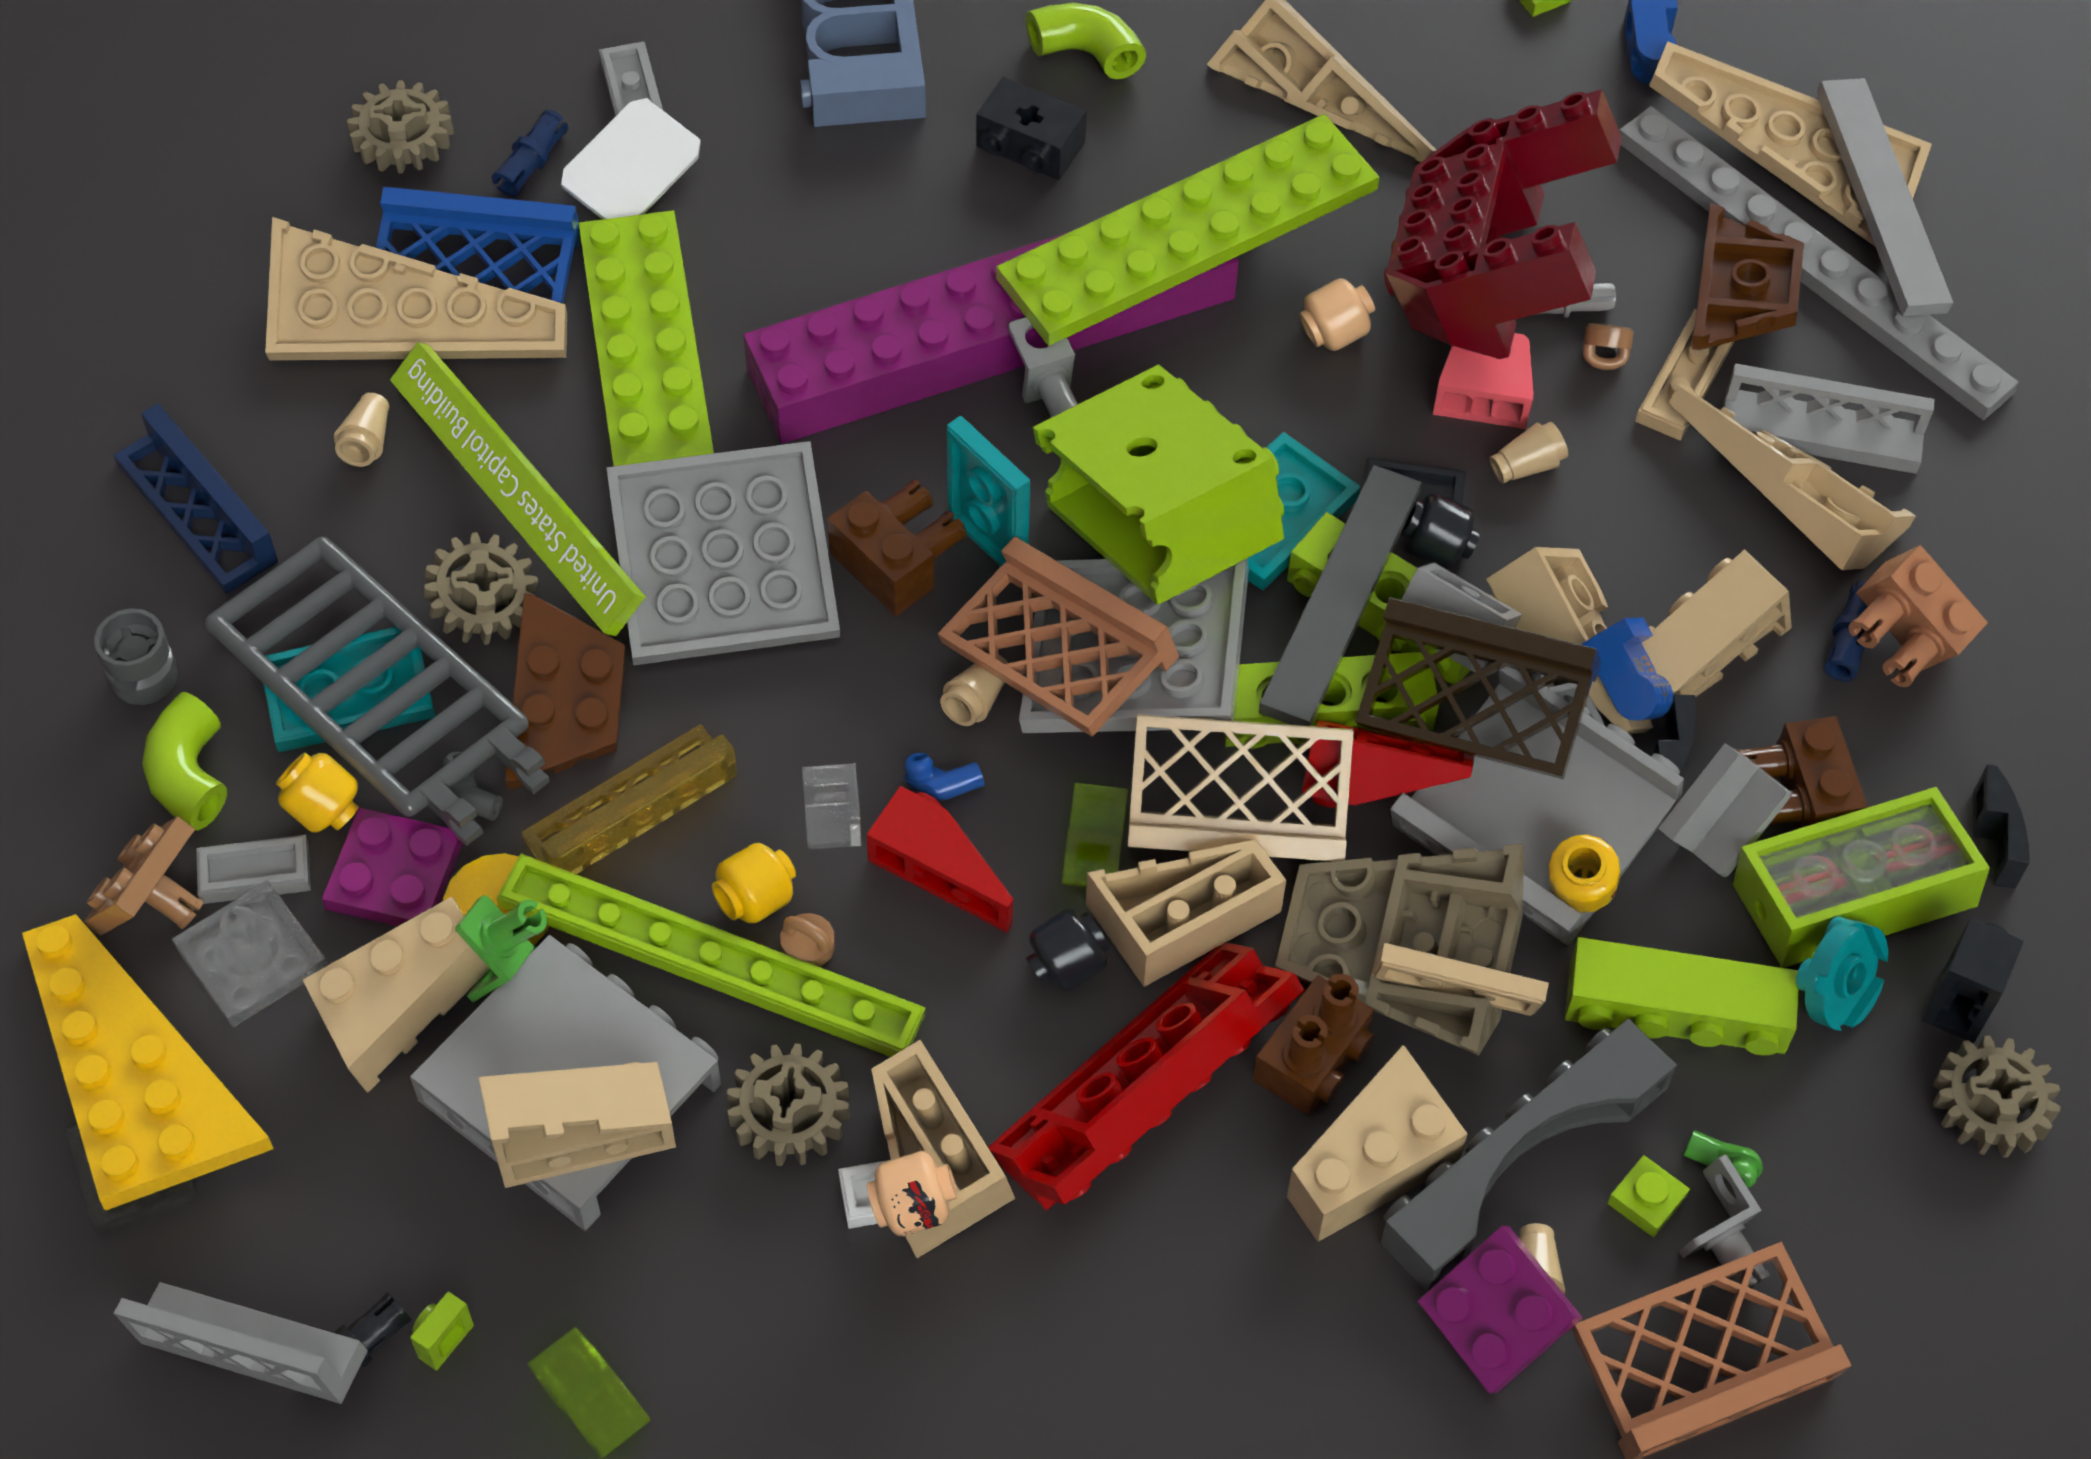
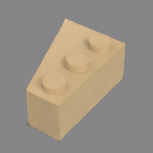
M1745 549L1733 560L1726 558L1718 563L1710 572L1707 578L1708 582L1695 594L1687 592L1672 605L1669 611L1670 616L1656 628L1649 626L1653 636L1642 642V645L1656 673L1666 678L1672 687L1674 695H1695L1697 697L1722 679L1723 673L1721 670L1739 655L1746 662L1757 654L1758 648L1754 643L1772 630L1779 636H1782L1792 629L1789 591Z
M1255 839L1189 852L1188 858L1156 864L1155 859L1138 862V868L1106 874L1104 869L1087 872L1086 905L1143 987L1281 913L1286 879Z
M453 897L444 900L303 979L347 1068L367 1093L380 1081L377 1076L401 1052L406 1055L418 1043L415 1037L439 1013L444 1016L490 969L456 932L455 927L464 914Z
M918 1040L871 1069L891 1160L919 1151H926L932 1155L938 1167L946 1164L949 1165L958 1192L957 1199L948 1201L950 1212L945 1223L905 1236L916 1258H919L1015 1199L1004 1172L921 1040Z
M1404 1045L1292 1168L1287 1198L1317 1242L1422 1184L1443 1162L1449 1160L1454 1165L1461 1158L1468 1135Z
M632 1062L613 1066L478 1077L490 1137L505 1188L676 1148L672 1121L658 1062Z

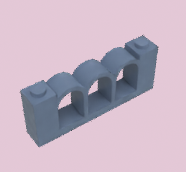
M800 0L801 20L806 33L807 71L809 74V79L800 80L803 108H812L814 127L926 118L925 80L913 0H891V4L847 8H830L822 5L833 0ZM888 43H897L898 49L897 53L848 57L833 56L827 53L832 49Z

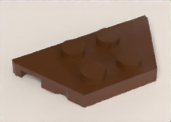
M1710 204L1692 349L1702 350L1796 326L1804 243L1785 234L1774 233L1767 226L1751 219L1744 226L1724 217V207Z
M524 593L513 705L528 718L529 725L527 730L518 736L517 739L526 747L533 748L544 758L545 764L540 767L542 771L548 772L552 770L556 774L574 767L582 759H595L617 750L626 655L625 645L537 596ZM506 766V789H516L523 786L514 772Z

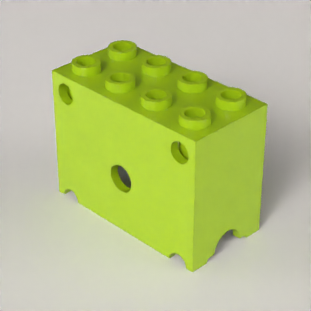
M1159 364L1033 427L1036 444L1042 448V451L1046 454L1054 452L1061 458L1060 467L1056 474L1048 480L1049 487L1045 491L1048 507L1157 605L1284 539L1282 524L1284 506L1279 497L1276 478L1279 474V466L1273 453L1266 447H1260L1246 435L1238 424L1229 422L1217 412L1211 402L1203 401L1189 389L1181 378H1175Z

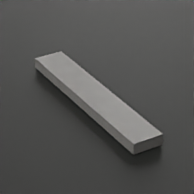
M1865 78L1821 81L1816 91L1902 317L1948 313L1953 300Z

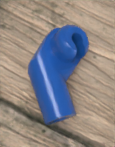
M915 753L910 755L904 763L906 771L904 778L909 787L917 792L926 793L939 801L948 800L984 786L983 775L976 762L946 772L933 766V760L929 758L928 754Z

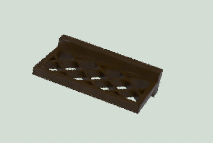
M1389 597L1383 616L1386 621L1357 714L1356 724L1361 727L1564 780L1592 681H1596L1601 661L1597 649ZM1395 638L1416 643L1425 659L1397 674L1389 661ZM1425 646L1440 649V651L1430 656ZM1453 654L1467 656L1476 672L1448 688L1435 664ZM1476 659L1491 662V664L1481 669ZM1387 667L1392 678L1382 683L1385 669ZM1504 667L1518 669L1528 686L1500 701L1486 677ZM1431 668L1443 691L1415 706L1402 683ZM1528 672L1544 677L1533 682ZM1556 680L1577 684L1572 704L1554 714L1550 712L1538 691ZM1482 681L1494 705L1466 720L1453 696ZM1397 686L1410 709L1391 720L1372 716L1377 697ZM1533 694L1547 718L1518 733L1505 709ZM1448 699L1461 723L1442 734L1429 731L1420 714ZM1500 712L1513 736L1494 747L1480 744L1472 727ZM1568 717L1563 733L1557 722ZM1415 718L1420 728L1404 723ZM1552 726L1561 742L1555 763L1533 758L1523 741ZM1466 731L1472 742L1456 738V736ZM1518 744L1524 755L1507 750Z

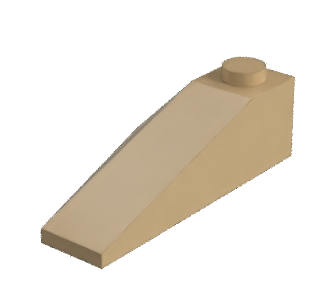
M1534 547L1486 579L1493 591L1492 597L1522 613L1515 629L1579 645L1607 629L1600 614L1601 611L1608 608L1606 600L1579 549ZM1597 674L1596 681H1592L1589 696L1595 707L1611 723L1620 727L1628 734L1646 733L1653 728L1651 720L1634 721L1621 716Z

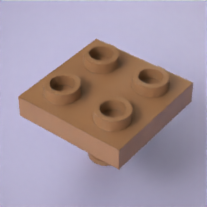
M176 816L160 827L153 823L142 836L136 834L118 856L117 860L123 864V867L112 879L104 878L88 898L86 903L93 909L83 923L101 936L133 918L143 903L146 902L177 924V927L184 929L196 916L193 911L200 910L204 901L192 895L164 873L195 829Z

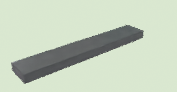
M1373 465L1263 695L1259 706L1260 714L1289 725L1311 726L1420 493L1422 482Z

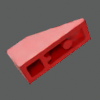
M1317 720L1316 727L1354 730L1348 805H1359L1402 793L1471 778L1474 764V756L1395 735ZM1319 739L1311 746L1308 761L1321 776L1325 775L1339 763L1341 741ZM1307 769L1302 793L1317 781ZM1338 774L1327 782L1336 794ZM1323 787L1311 796L1312 801L1318 805L1336 808V802Z
M900 786L866 834L868 861L1008 933L1013 925V898L947 809L943 808L934 797L926 793H914Z

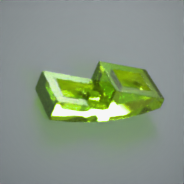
M1075 783L1062 884L1087 887V872L1102 869L1105 870L1106 874L1118 872L1128 797L1127 788Z
M576 1327L527 1363L559 1409L568 1414L599 1458L605 1457L651 1421L626 1386Z

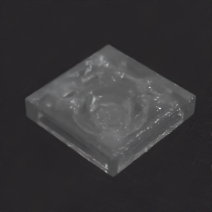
M268 880L172 938L176 950L232 1028L303 985V979L328 966L324 955Z

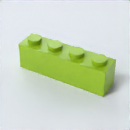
M1578 937L1569 964L1564 1020L1578 1022L1588 1029L1602 1030L1606 1027L1618 1028L1627 1019H1630L1648 1038L1669 1036L1689 1039L1692 1043L1703 1047H1714L1721 1044L1746 1048L1747 1051L1756 1055L1785 1054L1797 1029L1799 989L1796 985V976L1798 970Z

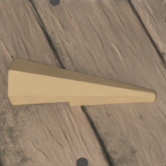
M1265 0L1241 30H1234L1207 63L1210 68L1218 72H1223L1243 81L1249 86L1266 91L1314 115L1326 114L1332 123L1360 133L1381 145L1407 154L1419 162H1422L1437 151L1286 0Z
M1678 385L1668 402L1841 570L1865 569L1911 526L1916 515L1904 508L1901 511H1890L1873 499L1875 492L1864 485L1858 489L1831 470L1832 467L1772 433L1762 430V432H1757L1756 435L1734 421L1736 413L1726 407L1718 410L1695 394L1693 389L1687 385Z

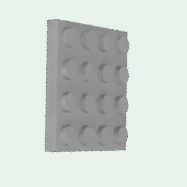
M811 441L606 467L619 564L622 570L646 596L627 621L633 665L840 638V625Z
M1107 559L1057 561L1166 625L1179 655V658L1166 672L1156 667L1097 732L1136 731L1137 714L1234 721L1249 574L1247 559L1159 605L1154 603ZM1053 608L1035 612L1033 627L1061 623L1060 612ZM1093 631L1070 635L1071 651L1099 646L1098 634ZM1062 638L1034 642L1035 658L1062 653ZM1131 654L1108 658L1109 673L1111 675L1127 672L1139 659ZM1100 660L1072 665L1073 682L1100 677ZM1063 667L1036 672V684L1041 687L1064 683ZM1102 691L1074 696L1075 708L1088 716L1101 702ZM1023 694L1019 716L1022 733L1083 732ZM1147 727V731L1171 730L1166 728Z

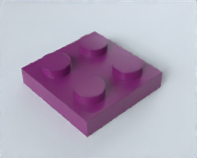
M358 808L321 899L325 910L400 926L441 903L463 843L454 835L450 828Z
M1501 1226L1418 1300L1419 1304L1489 1393H1498L1583 1318L1510 1226Z

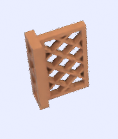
M1014 537L1001 550L1006 562L938 633L944 645L1091 737L1095 735L1156 667L1166 672L1179 658L1166 625L1017 537ZM1010 582L1023 589V600L996 605V597ZM1053 608L1060 612L1061 623L1033 627V612ZM1024 614L1025 630L998 635L997 619ZM988 621L989 637L969 641L960 637L971 624ZM1090 631L1098 634L1099 646L1071 651L1070 635ZM1062 638V653L1035 658L1034 642ZM1025 644L1026 660L1007 664L999 661L998 649ZM1131 654L1139 659L1129 671L1110 675L1108 658ZM1100 660V677L1073 682L1072 665ZM1063 667V684L1041 687L1036 684V672ZM1102 691L1101 702L1088 716L1075 708L1074 696Z
M1782 1241L1581 1321L1571 1328L1622 1438L1617 1443L1625 1459H1642L1834 1380L1852 1366L1842 1345L1833 1346ZM1770 1261L1773 1262L1783 1282L1778 1300L1748 1287L1755 1267ZM1742 1273L1739 1283L1727 1279ZM1714 1285L1735 1294L1727 1320L1696 1308L1702 1288ZM1691 1293L1688 1304L1676 1300ZM1789 1296L1795 1307L1786 1304ZM1743 1299L1774 1311L1765 1337L1735 1325ZM1661 1305L1683 1315L1675 1341L1644 1329L1652 1308ZM1639 1314L1636 1325L1625 1321V1319ZM1782 1315L1803 1323L1813 1345L1796 1351L1775 1342L1774 1339ZM1692 1319L1722 1331L1714 1358L1683 1346ZM1609 1326L1631 1335L1632 1337L1623 1362L1621 1363L1601 1354L1592 1332ZM1731 1336L1761 1348L1754 1369L1744 1372L1722 1362ZM1640 1340L1670 1352L1662 1379L1631 1367ZM1770 1352L1781 1356V1358L1767 1363ZM1679 1356L1710 1369L1703 1390L1691 1393L1670 1384ZM1609 1370L1618 1373L1616 1382H1614ZM1718 1373L1730 1378L1715 1384ZM1626 1378L1658 1390L1651 1411L1632 1419L1621 1397ZM1666 1394L1678 1399L1662 1406Z

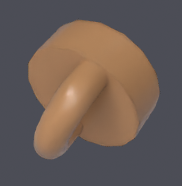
M1588 323V326H1585L1583 340V357L1585 361L1592 367L1600 370H1615L1625 365L1630 356L1634 331H1631L1632 328ZM1595 347L1618 348V354L1613 358L1599 357L1595 353Z
M813 913L785 918L780 933L781 953L818 967L824 966L832 958L835 951L834 930L830 922L822 916Z

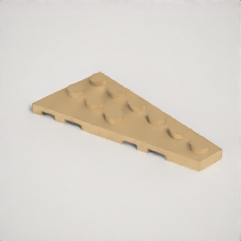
M1667 41L1649 86L1875 246L1818 99ZM1884 125L1913 199L1932 144Z
M272 217L265 349L269 361L405 359L417 342L430 345L441 359L566 358L567 309L565 304L512 288L503 290L479 283L478 278L462 273L459 276L436 270L435 265L365 244L356 246L333 239L331 234L318 230H313L312 233L290 226L287 221Z

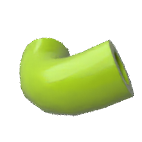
M1071 2L1048 5L1026 13L1027 35L1032 49L1037 56L1071 49L1085 51L1093 55L1105 74L1113 79L1127 78L1136 73L1145 63L1146 50L1137 35L1118 15L1099 6Z
M181 692L161 712L147 734L142 769L150 793L173 817L178 816L195 830H201L217 817L227 797L226 786L205 773L197 762L201 749L221 728V723L204 702L190 693Z

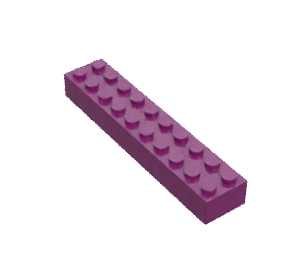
M1067 233L744 333L747 372L780 444L1024 367L1025 365L1012 340L1008 327L1010 322L1025 318V315L997 281L996 267ZM1235 257L1067 337L1072 349L1077 350L1235 299L1239 261ZM1035 328L1030 329L1025 334L1027 343L1032 347L1038 349L1048 347Z

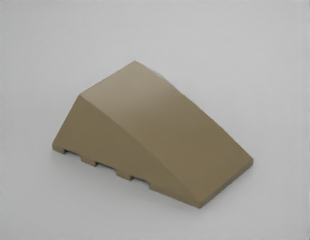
M1522 843L1503 845V849L1477 851L1476 848L1453 850V854L1422 857L1420 853L1399 855L1398 859L1384 861L1362 858L1299 864L1275 967L1280 970L1293 972L1298 979L1310 984L1317 975L1326 980L1335 974L1349 975L1359 986L1357 999L1374 1009L1375 1012L1479 1056L1500 1022L1503 1009L1492 1007L1488 999L1419 989L1374 978L1372 975L1374 961L1383 944L1388 943L1511 973L1523 918L1524 846Z

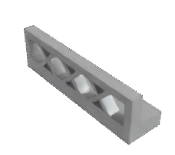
M1735 363L1723 399V407L1736 413L1734 421L1756 435L1757 432L1766 430L1809 455L1917 474L1922 460L1924 433L1934 411L1935 399ZM1741 383L1762 386L1765 391L1755 393L1739 389ZM1801 393L1812 395L1815 399L1805 402L1795 400L1792 396ZM1851 402L1862 404L1865 408L1855 411L1844 409L1841 405ZM1901 411L1918 415L1915 421L1894 418L1891 414Z
M159 1282L148 1305L121 1298L113 1313L143 1345L342 1404L368 1352L359 1340Z

